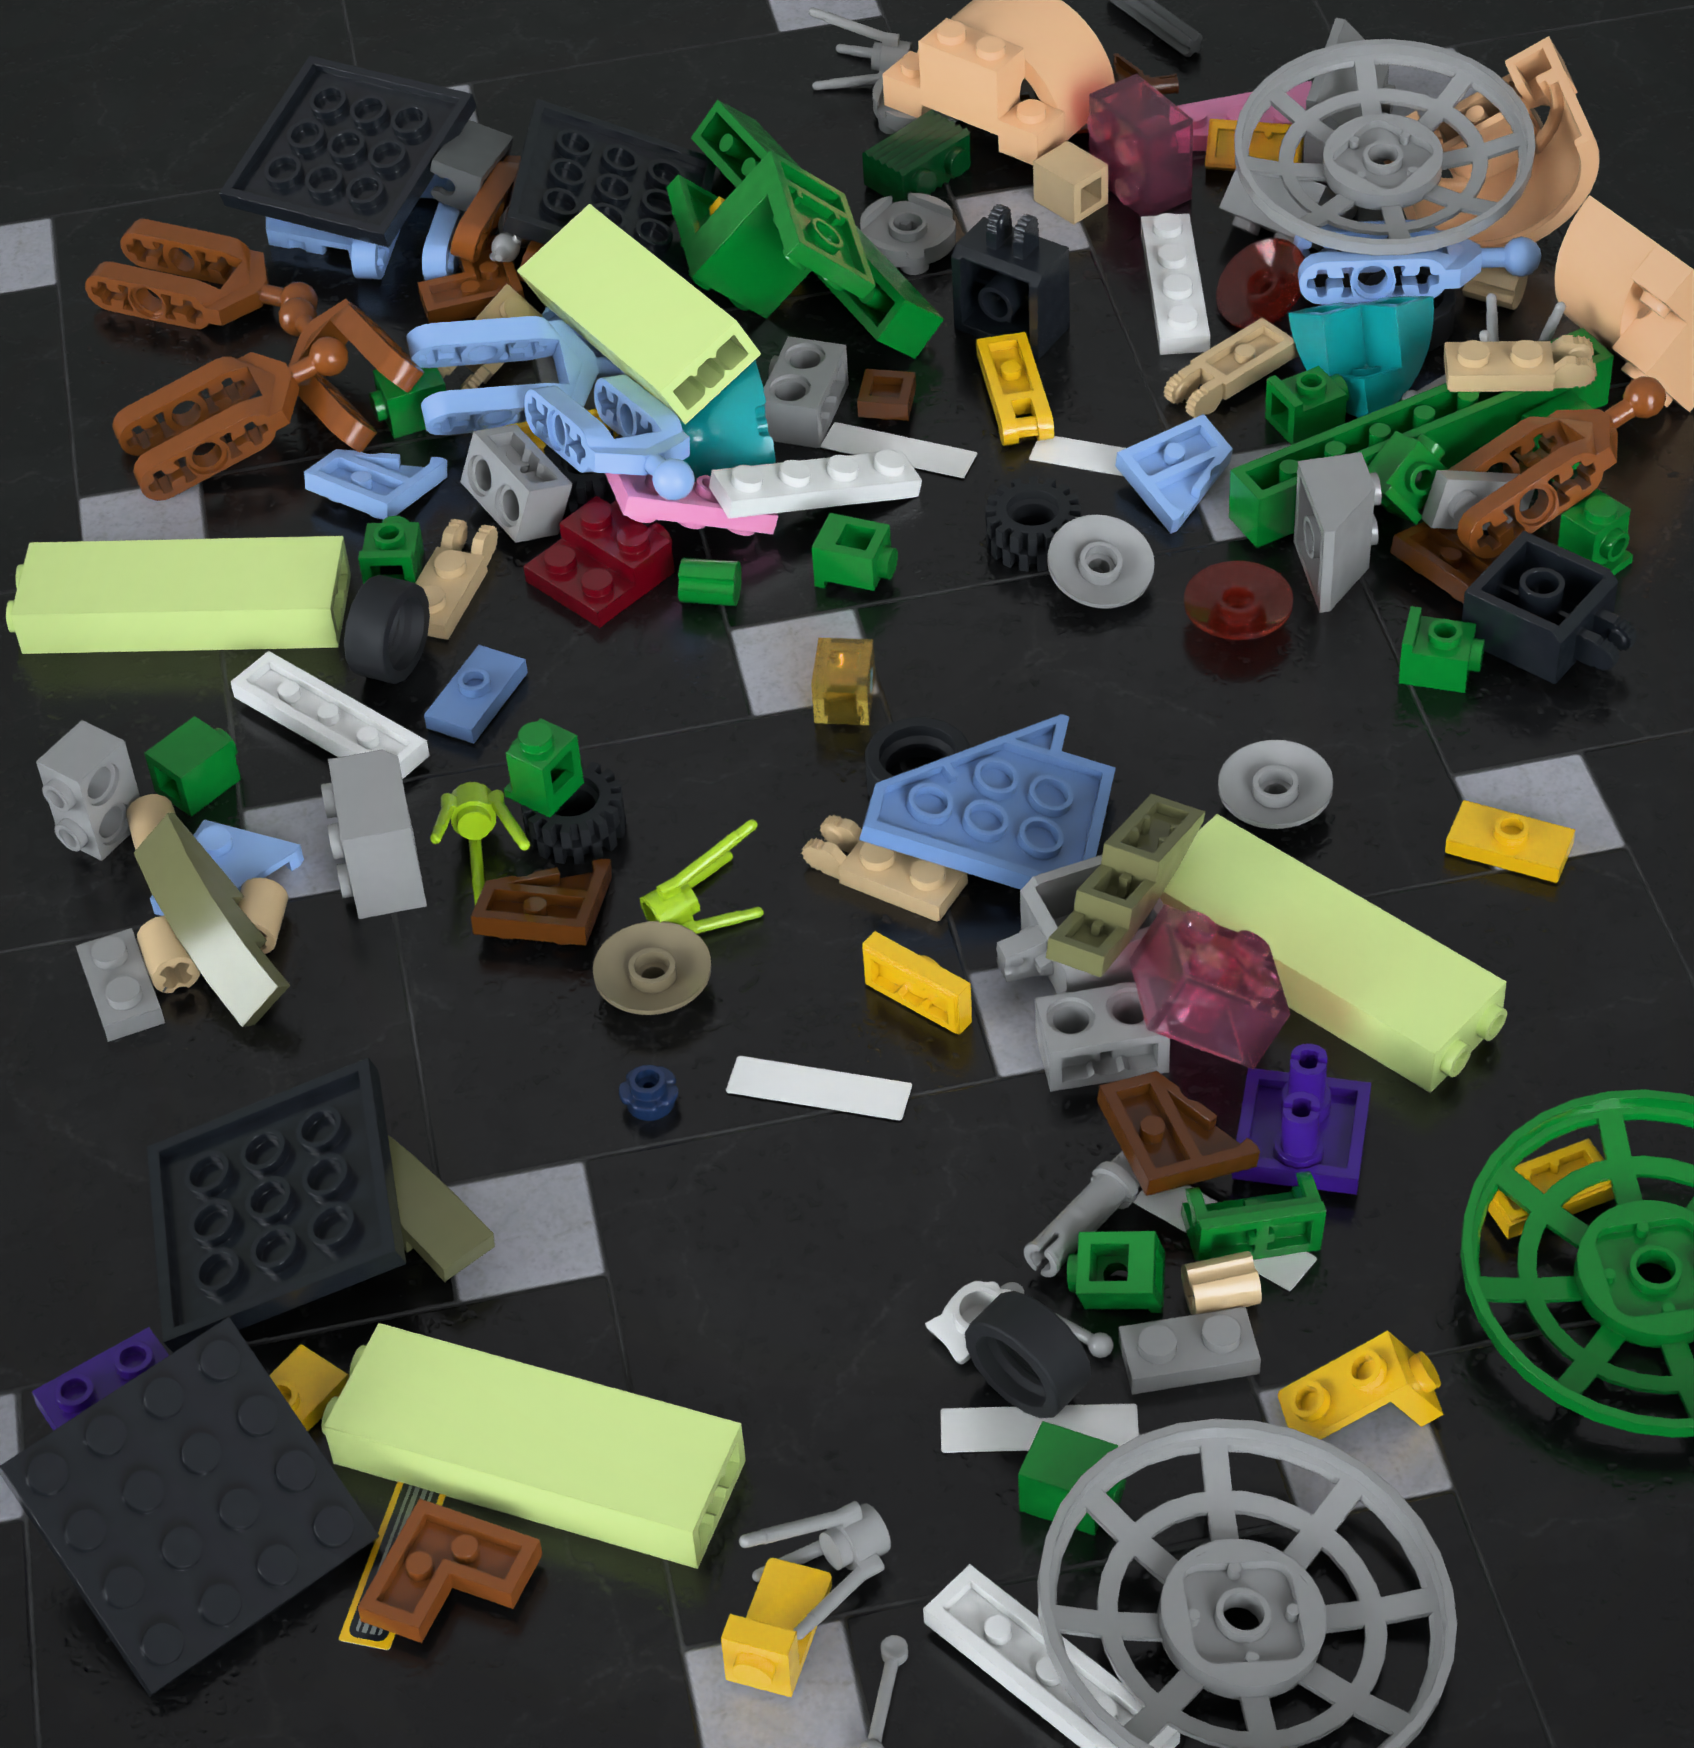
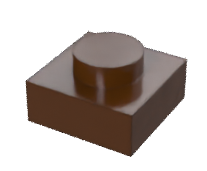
M865 369L857 400L858 417L908 421L916 391L915 372Z

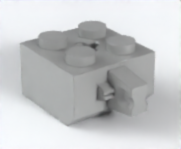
M381 749L328 759L332 783L321 784L327 818L337 817L338 823L327 825L333 858L345 857L346 863L336 864L342 897L354 896L359 919L426 907L415 837L406 802L398 756Z
M1102 855L1033 876L1020 890L1022 930L1013 936L997 942V964L1006 982L1038 975H1047L1057 993L1113 986L1123 982L1131 983L1150 979L1158 981L1176 975L1177 926L1159 898L1129 944L1102 977L1047 959L1048 938L1074 911L1076 891L1101 865Z

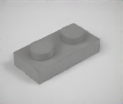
M1437 470L1422 514V520L1431 528L1458 529V523L1462 515L1470 507L1520 474ZM1535 489L1528 491L1520 501V511L1528 509ZM1503 511V513L1509 518L1508 520H1506V522L1509 524L1512 521V518L1508 516V514L1505 511ZM1486 523L1482 526V529L1487 530L1490 523Z
M132 928L76 945L80 962L108 1042L165 1023L159 1001Z
M1246 1306L1119 1327V1346L1132 1395L1260 1374L1261 1358Z

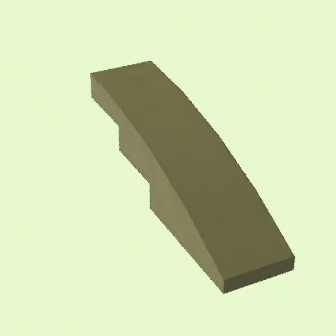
M1150 794L1104 843L1101 865L1077 889L1074 911L1049 936L1046 958L1102 977L1126 948L1156 905L1204 822L1205 811Z
M167 813L135 850V858L152 895L173 932L207 983L242 1027L255 1025L289 988L290 984L260 949L267 941L266 938L237 905L244 897L243 894L176 814Z
M388 1135L404 1250L409 1252L414 1248L438 1276L446 1282L495 1247L494 1233L424 1164Z

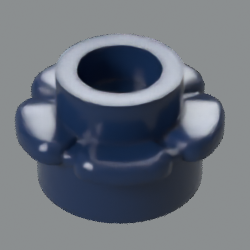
M643 1065L627 1073L626 1082H622L619 1086V1097L621 1102L627 1105L628 1111L635 1118L644 1121H654L665 1117L671 1112L679 1090L674 1085L676 1077L669 1069L662 1066Z

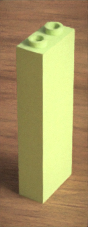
M588 204L517 270L545 306L632 380L674 411L679 420L685 425L761 355L737 320L591 204Z
M343 536L29 543L24 564H19L16 569L17 592L15 599L9 600L7 603L6 622L8 630L16 632L22 654L338 648L351 572Z
M1218 814L1198 831L1181 864L1160 896L1177 926L1178 941L1429 1093L1447 1076H1457L1467 1064L1471 1052L1483 1039L1491 1041L1495 1038L1506 1021L1507 1010L1503 1007L1507 981Z
M378 1323L367 1346L361 1345L356 1350L350 1366V1377L340 1396H334L328 1402L321 1424L322 1433L326 1436L334 1464L392 1481L406 1483L454 1499L698 1569L746 1461L742 1426L739 1422Z

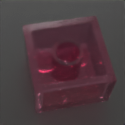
M1138 74L1090 93L1089 116L1087 118L1089 153L1108 164V189L1124 205L1129 206L1141 217L1155 216L1191 200L1193 119Z
M1164 904L1129 959L1147 1030L1251 1069L1256 1067L1291 1015L1269 944L1253 932L1247 930L1236 932L1215 924L1208 916L1195 910L1184 912Z

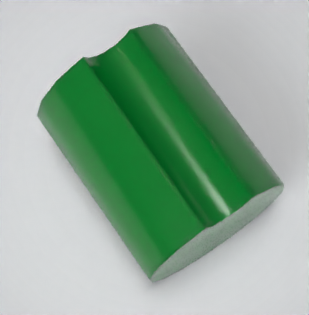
M682 558L678 573V599L680 602L737 606L742 581L741 564L739 561Z

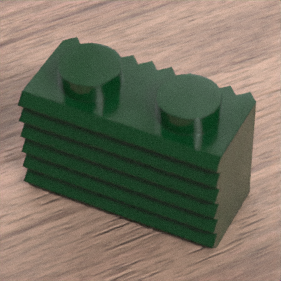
M933 109L862 153L864 185L885 197L892 196L893 202L908 201V193L930 195L932 192H935L937 186L941 188L944 182H949L950 178L955 179V177L962 175L966 170L968 171L971 165L969 131L967 128L962 129L960 124L956 126L953 120L949 122L947 117L942 118L940 113L935 114Z

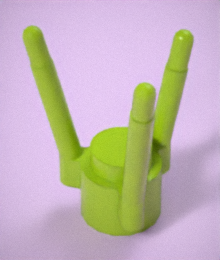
M467 782L459 785L453 790L452 794L444 793L441 795V810L434 824L430 840L434 844H438L441 841L450 819L454 830L462 837L468 839L472 888L476 905L485 884L481 839L493 830L496 824V814L521 850H528L530 842L505 805L504 793L501 790L491 791L484 784Z
M754 819L748 820L676 876L658 885L657 889L640 898V905L648 922L659 921L661 923L664 921L676 923L698 934L762 917L763 909L761 907H754L696 921L693 919V915L700 912V905L692 888L732 860L733 854L730 850L756 830L758 826L757 821Z

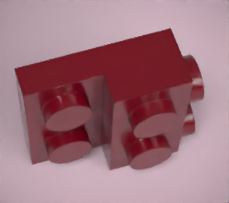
M598 496L559 523L561 539L524 565L526 582L598 628L602 627L675 572L672 539L668 531L661 524L653 522L646 526L623 515L617 500L610 504Z

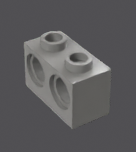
M788 336L780 355L772 357L769 365L768 380L763 389L766 398L765 416L768 432L773 441L813 448L821 447L849 385L846 345Z
M517 424L473 431L460 481L462 485L515 543L558 535L560 530L559 523L563 519L572 488V483Z
M81 720L36 761L43 783L42 792L49 802L56 825L54 830L58 839L70 850H81L102 861L131 834L126 812L130 804L140 797L125 741Z
M1154 979L1131 983L1123 982L1113 986L1075 992H1060L1055 995L1035 998L1036 1040L1050 1092L1118 1081L1158 1071L1160 1074L1169 1073L1170 1031Z

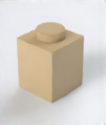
M1068 140L1033 161L1034 201L1073 225L1108 204V164Z

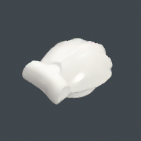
M993 1281L971 1282L963 1286L950 1299L941 1315L926 1322L925 1325L933 1335L945 1344L955 1361L959 1364H964L971 1358L965 1341V1331L968 1326L1001 1293L1011 1292V1290L1000 1289L998 1283Z

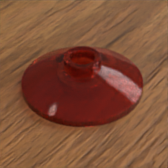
M1268 238L1247 246L1235 255L1225 267L1217 285L1216 301L1222 316L1232 325L1244 329L1261 318L1273 323L1290 311L1302 294L1298 281V270L1305 257L1298 247L1285 239Z
M1227 561L1211 565L1193 576L1184 592V608L1189 619L1208 634L1230 640H1249L1268 635L1284 625L1293 609V592L1285 578L1267 566L1248 561Z

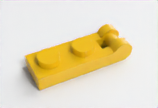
M1026 332L976 339L977 358L998 423L1002 446L1018 444L1019 438L1036 436L1038 441L1053 439L1054 423ZM1029 413H1031V415H1032V416H1026V417L1016 418V416H1022V415H1024V414H1029Z

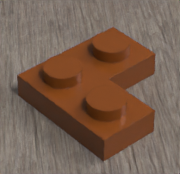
M497 235L490 237L485 250L476 263L457 257L462 273L417 282L420 299L429 324L454 322L478 316L506 284L510 285L524 298L523 288L513 262H493L489 257V254L492 253V241Z
M419 1498L358 1605L360 1620L369 1625L422 1643L452 1588L514 1609L543 1555L541 1542L537 1538Z

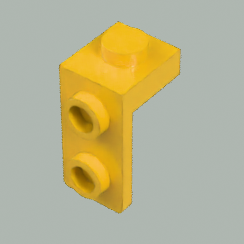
M1388 1330L1280 1389L1278 1392V1399L1288 1428L1318 1439L1329 1436L1389 1402H1392L1421 1427L1444 1415L1435 1389L1441 1386V1381L1433 1363L1424 1352L1420 1351L1415 1354Z
M770 1558L767 1561L746 1618L730 1614L722 1633L721 1643L726 1680L792 1698L817 1626L801 1640H797V1631H793V1629L830 1593L832 1576L829 1572L777 1558Z

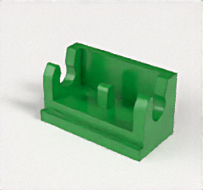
M1311 1172L1296 1173L1299 1186L1292 1187L1291 1192L1205 1204L1199 1187L1185 1189L1188 1202L1182 1203L1181 1216L1195 1262L1249 1251L1253 1256V1260L1321 1250L1327 1211L1324 1202L1320 1199Z

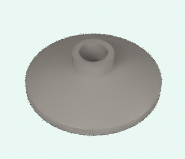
M1086 515L1067 522L1053 536L1047 554L1048 569L1058 588L1074 601L1094 608H1116L1135 601L1146 591L1154 573V555L1146 538L1129 523L1107 515ZM1092 568H1099L1105 573L1095 572Z
M1265 740L1242 747L1225 761L1219 773L1218 790L1224 806L1238 819L1261 828L1284 829L1299 826L1314 819L1327 807L1333 793V775L1324 758L1311 748L1292 741Z

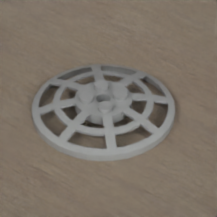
M1396 39L1359 40L1334 44L1308 52L1284 64L1266 77L1250 94L1240 111L1234 135L1235 166L1241 184L1253 203L1272 221L1292 234L1317 245L1344 252L1375 256L1408 255L1433 251L1462 242L1489 228L1506 215L1522 196L1531 178L1536 148L1534 125L1525 104L1515 90L1498 74L1476 60L1450 49L1422 42ZM1375 65L1415 67L1443 74L1452 78V80L1437 99L1409 90L1378 89ZM1355 67L1357 91L1330 97L1307 111L1286 94L1295 86L1316 76L1339 69ZM1471 87L1499 109L1511 126L1513 133L1484 143L1481 134L1474 124L1460 111L1455 109V106ZM1381 105L1404 106L1425 113L1416 121L1401 115L1383 114ZM1271 106L1293 123L1282 139L1278 157L1279 161L1249 157V147L1253 132L1262 115ZM1355 107L1361 108L1362 116L1345 122L1335 130L1321 122L1323 119L1338 112ZM1442 122H1445L1461 136L1467 147L1443 152L1442 145L1434 131ZM1306 134L1324 146L1323 164L1294 163L1296 149ZM1518 150L1519 163L1516 178L1505 196L1499 202L1476 198L1486 179L1488 160ZM1386 160L1392 161L1390 164H1377ZM1472 164L1471 177L1462 193L1438 185L1442 176V170ZM1252 174L1282 179L1283 185L1291 198L1309 214L1298 219L1276 205L1259 188ZM1298 180L1326 181L1328 187L1336 196L1320 206L1304 192ZM1423 199L1445 207L1430 216L1409 222L1405 221L1402 208L1414 205ZM1353 206L1381 210L1384 224L1359 222L1343 218L1341 215ZM1460 212L1477 215V217L1460 226L1438 233L1417 237L1410 236V233L1438 226L1454 218ZM1329 224L1354 233L1388 235L1389 239L1347 236L1321 229V227Z
M1208 1419L1176 1423L1139 1435L1108 1452L1087 1470L1061 1502L1046 1535L1037 1580L1038 1617L1047 1653L1065 1690L1087 1719L1118 1748H1154L1149 1743L1167 1726L1190 1738L1221 1748H1297L1325 1737L1343 1726L1352 1716L1390 1735L1377 1748H1406L1419 1735L1442 1696L1454 1661L1457 1618L1453 1587L1441 1552L1422 1519L1393 1486L1365 1463L1331 1443L1292 1428L1254 1420ZM1228 1452L1251 1453L1284 1460L1317 1473L1336 1485L1313 1515L1298 1506L1275 1497L1248 1491H1232ZM1200 1453L1204 1492L1192 1493L1167 1501L1144 1514L1136 1522L1106 1494L1119 1481L1146 1466L1177 1456ZM1358 1501L1372 1511L1400 1543L1416 1571L1421 1589L1384 1597L1380 1596L1377 1584L1364 1561L1351 1545L1336 1532ZM1086 1513L1117 1542L1111 1550L1101 1574L1097 1596V1610L1062 1606L1057 1603V1585L1062 1558L1075 1528ZM1235 1515H1247L1266 1519L1287 1527L1298 1534L1282 1552L1261 1542L1239 1539ZM1200 1516H1207L1211 1542L1196 1547L1185 1554L1179 1561L1152 1539L1157 1534L1177 1523ZM1321 1550L1331 1558L1345 1575L1356 1595L1357 1601L1330 1605L1324 1604L1319 1588L1306 1571L1307 1567ZM1133 1559L1164 1584L1157 1613L1118 1612L1120 1585ZM1234 1607L1245 1608L1257 1617L1260 1625L1252 1630L1235 1628L1226 1620L1223 1612ZM1428 1616L1431 1636L1428 1666L1417 1699L1409 1712H1406L1371 1695V1692L1377 1683L1385 1660L1388 1636L1387 1625ZM1364 1629L1363 1657L1352 1683H1349L1316 1662L1326 1633ZM1062 1634L1100 1638L1102 1640L1104 1651L1117 1677L1133 1698L1143 1706L1124 1726L1097 1702L1078 1677L1066 1653ZM1123 1640L1161 1642L1168 1657L1179 1672L1157 1693L1134 1666ZM1299 1684L1332 1704L1328 1710L1310 1721L1287 1729L1277 1730L1269 1698L1281 1695ZM1202 1689L1222 1697L1240 1700L1247 1731H1236L1213 1726L1187 1715L1183 1710Z

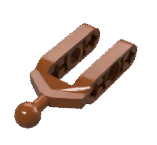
M506 156L504 161L497 163L460 219L452 239L451 255L472 263H476L487 246V242L498 230L500 216L509 205L521 156ZM531 241L523 256L521 266L545 244ZM519 274V275H518L519 280L522 281V282H525L524 279H523V278L520 276V274Z
M149 219L134 221L120 240V246L124 255L135 265L143 268L105 261L97 266L85 282V290L89 298L105 310L190 329H203L211 324L223 326L261 308L263 304L281 307L288 299L296 297L310 301L315 310L318 306L316 292L312 286L304 282H292L284 288L269 285L264 253L250 250L239 239ZM179 248L188 252L193 259L183 254ZM199 280L218 283L223 286L221 289H218ZM148 289L154 292L160 299L154 297Z
M299 297L288 299L282 304L278 312L281 328L286 333L299 337L289 366L309 356L312 344L319 338L330 336L338 338L344 345L349 340L381 374L407 393L411 391L425 373L377 323L347 299H344L319 316H317L315 307L310 301ZM320 374L298 384L300 388L298 396L324 425L357 452H363L378 432L326 377Z
M322 337L312 344L309 356L290 366H287L285 362L254 352H250L238 359L234 357H221L123 408L115 416L112 427L121 448L130 455L140 456L134 464L133 472L142 493L147 498L155 501L167 500L267 447L274 439L276 431L290 424L300 389L298 384L317 374L329 377L340 374L346 368L349 361L347 347L338 338ZM231 378L234 383L225 387L222 381ZM207 389L211 397L205 399L201 391ZM258 390H260L262 396L249 399ZM182 402H195L192 409L186 413H172L174 408ZM161 413L164 422L159 423L155 415ZM253 422L256 427L247 431L244 426ZM137 426H141V428L144 429V431L139 434H135V432L132 431V429ZM229 433L232 439L229 443L224 438V435ZM215 443L213 449L207 454H193L195 449L201 444ZM183 457L186 466L181 468L178 459ZM162 470L166 475L157 479L153 474Z
M1646 376L1633 379L1626 386L1623 400L1605 412L1600 409L1556 410L1547 417L1532 416L1523 419L1448 469L1450 471L1487 472L1492 465L1502 462V473L1520 474L1470 507L1462 515L1457 529L1458 538L1461 543L1476 556L1481 558L1496 557L1523 530L1532 534L1590 495L1599 486L1603 472L1617 463L1618 432L1616 429L1634 417L1648 419L1657 415L1663 409L1666 401V392L1659 380ZM1540 434L1542 436L1538 440L1540 448L1533 452L1531 451L1535 447L1533 439ZM1513 450L1517 452L1513 456L1519 460V463L1510 455ZM1577 462L1581 463L1577 467L1578 476L1570 479L1574 474L1572 466ZM1551 478L1555 480L1552 482V485L1557 488V491L1548 483ZM1532 489H1538V498L1535 504L1530 509L1520 511V501L1523 496ZM1503 511H1505L1508 514V516L1512 518V521L1509 524L1506 522V520H1508L1509 518L1503 513ZM1489 522L1490 525L1487 527L1489 535L1485 539H1480L1484 535L1482 526Z

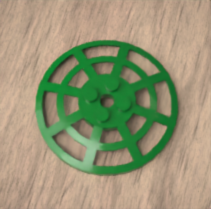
M1644 1089L1607 1091L1572 1099L1540 1113L1512 1132L1492 1153L1474 1182L1462 1224L1460 1258L1466 1292L1479 1324L1498 1353L1525 1381L1557 1404L1594 1422L1631 1433L1670 1438L1694 1437V1358L1688 1343L1694 1342V1197L1686 1208L1664 1201L1643 1200L1637 1178L1662 1179L1694 1188V1165L1672 1158L1645 1155L1632 1156L1624 1121L1648 1120L1694 1128V1096ZM1598 1124L1605 1160L1594 1162L1571 1172L1552 1185L1545 1194L1514 1170L1525 1157L1547 1142L1574 1130ZM1611 1180L1617 1206L1599 1215L1589 1226L1562 1208L1571 1197L1580 1191L1598 1183ZM1498 1189L1529 1214L1518 1244V1278L1481 1276L1479 1264L1481 1230L1489 1204ZM1546 1227L1578 1249L1574 1265V1276L1538 1278L1537 1250ZM1646 1263L1658 1264L1670 1273L1672 1279L1660 1284L1651 1283L1639 1274L1637 1268ZM1581 1301L1589 1315L1601 1327L1586 1347L1583 1348L1559 1326L1546 1303ZM1489 1302L1526 1304L1530 1316L1544 1337L1564 1357L1573 1362L1557 1381L1534 1365L1508 1338L1494 1317ZM1625 1341L1645 1347L1661 1348L1671 1376L1640 1374L1616 1367L1608 1362ZM1597 1377L1610 1384L1634 1391L1663 1395L1679 1394L1689 1418L1670 1419L1637 1415L1597 1403L1582 1394Z

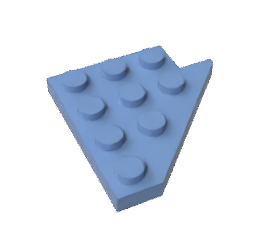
M1060 714L877 782L870 798L859 840L1021 890L1033 876L1096 857L1116 768L1063 752L1062 747L1069 716Z

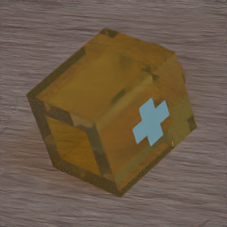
M818 637L811 682L814 723L869 725L876 680L873 639Z

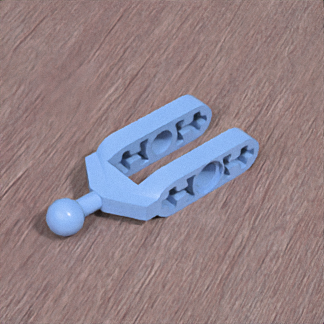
M435 174L420 198H434L431 195V191L435 186L443 187L447 191H455V185L451 180L441 178ZM439 202L423 247L422 270L425 281L456 274L459 263L457 257L451 255L450 250L455 230L465 211ZM399 232L389 248L354 239L351 264L355 278L382 279Z
M1359 221L1365 223L1384 224V221ZM1329 224L1321 227V229L1347 236L1372 239H1387L1388 235L1354 233ZM1432 227L1410 233V236L1430 235L1444 230ZM1295 235L1293 242L1295 260L1299 266L1298 281L1300 291L1305 299L1321 305L1344 302L1345 304L1368 303L1382 297L1433 296L1434 299L1445 289L1461 288L1479 274L1481 268H1505L1506 271L1514 276L1524 277L1531 275L1538 268L1541 260V250L1537 243L1530 238L1522 236L1511 239L1504 247L1481 248L1480 244L1466 239L1433 251L1408 255L1377 256L1344 251L1337 252L1336 249L1323 246L1324 249H1321V252L1310 255L1308 249L1311 248L1312 242ZM1394 266L1401 267V286H1395ZM1420 267L1430 269L1432 275L1427 277V283H1417L1415 275H1418ZM1382 269L1386 272L1384 279L1377 285H1364L1358 280L1360 273H1375ZM1344 273L1349 274L1351 287H1344L1342 280ZM1317 274H1328L1329 278L1326 279L1324 287H1316L1313 278H1316Z
M540 316L430 323L414 328L406 336L410 358L420 368L528 361L553 356L559 383L448 390L428 396L422 401L421 409L426 430L434 435L466 434L477 430L526 422L525 395L528 390L534 388L557 386L584 408L596 377L626 375L605 356L596 357L595 353L563 320L547 321Z
M627 375L600 378L597 380L594 388V400L600 419L617 434L623 436L616 439L613 438L600 420L559 387L553 385L527 391L524 407L527 423L531 431L579 472L652 475L655 490L659 496L667 500L678 501L685 498L693 489L695 482L694 473L688 463L683 461L690 455V436L683 432L680 420L674 411Z

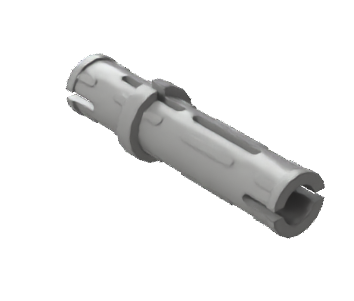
M1123 1151L1111 1162L1105 1161L1100 1163L1092 1172L1091 1182L1033 1241L1025 1246L1024 1256L1032 1269L1036 1271L1048 1259L1049 1263L1041 1270V1275L1044 1277L1055 1276L1067 1262L1069 1254H1074L1078 1250L1079 1232H1096L1118 1208H1127L1136 1200L1140 1184Z

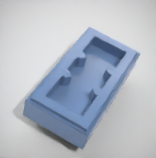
M478 645L424 714L426 728L474 744L528 673L526 659Z

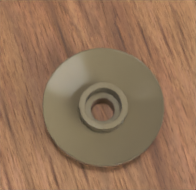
M659 921L637 923L616 932L599 948L593 963L594 982L600 995L608 1003L620 1010L640 1015L667 1013L687 1005L704 990L711 975V957L707 945L700 936L682 925L664 921L661 923Z

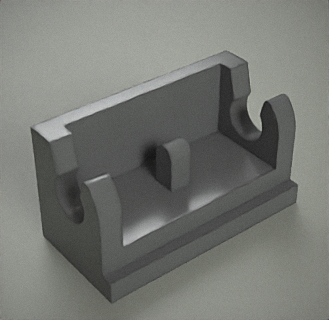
M468 120L460 135L445 144L435 155L430 171L437 176L451 180L455 185V191H447L443 187L435 186L431 191V195L443 204L466 211L497 163L504 161L506 156H510L514 136Z

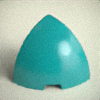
M1433 296L1382 297L1368 303L1345 304L1344 302L1306 308L1288 314L1293 339L1306 371L1320 366L1329 376L1334 374L1341 375L1349 389L1346 413L1360 418L1397 403L1414 383L1425 361L1430 345L1434 319Z
M756 360L686 425L680 421L683 432L690 436V455L683 461L691 467L695 482L699 476H711L712 470L735 468L739 465L754 466L776 463L773 438L769 435L765 416L766 398Z

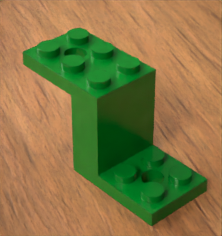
M772 150L763 157L712 215H710L709 208L718 198L716 195L679 174L666 187L672 206V215L677 224L681 238L680 244L684 249L691 279L705 290L713 289L728 297L740 310H751L767 319L811 271L821 275L835 290L842 292L845 289L861 299H864L876 286L846 195Z

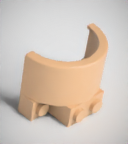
M972 0L951 19L945 18L919 40L917 53L909 51L882 74L885 106L915 118H919L933 109L998 135L999 152L1033 165L1034 160L1069 140L1116 97L1113 70L1101 42L1087 22L1062 0ZM1024 79L1031 85L1039 100L1028 99L1020 102L1021 84Z
M1549 36L1505 60L1510 74L1502 79L1515 90L1525 104L1534 125L1535 157L1531 178L1519 200L1506 215L1489 228L1468 238L1480 244L1481 248L1504 247L1511 239L1520 236L1537 242L1551 234L1570 219L1580 208L1591 192L1597 178L1600 159L1596 139L1575 95L1578 92L1564 60ZM1479 92L1463 99L1455 106V109L1460 111L1474 124L1481 134L1484 143L1513 133L1511 126L1499 109ZM1542 105L1550 107L1544 126L1534 109ZM1416 110L1405 117L1418 121L1421 116ZM1442 122L1434 131L1442 145L1443 152L1467 147L1461 136L1445 122ZM1518 150L1488 160L1486 179L1476 198L1499 202L1505 196L1516 178L1519 163ZM1386 160L1384 163L1390 164L1392 161ZM1472 164L1449 169L1453 178H1441L1438 185L1462 193L1471 177ZM1423 199L1414 205L1403 208L1407 220H1417L1430 216L1445 207ZM1460 212L1454 218L1435 226V228L1447 230L1457 227L1477 217V215Z
M1589 195L1573 218L1558 253L1554 276L1557 301L1565 303L1564 314L1569 320L1580 328H1584L1597 341L1626 362L1621 368L1631 379L1646 376L1659 380L1666 392L1664 406L1668 407L1674 400L1690 412L1694 408V269Z

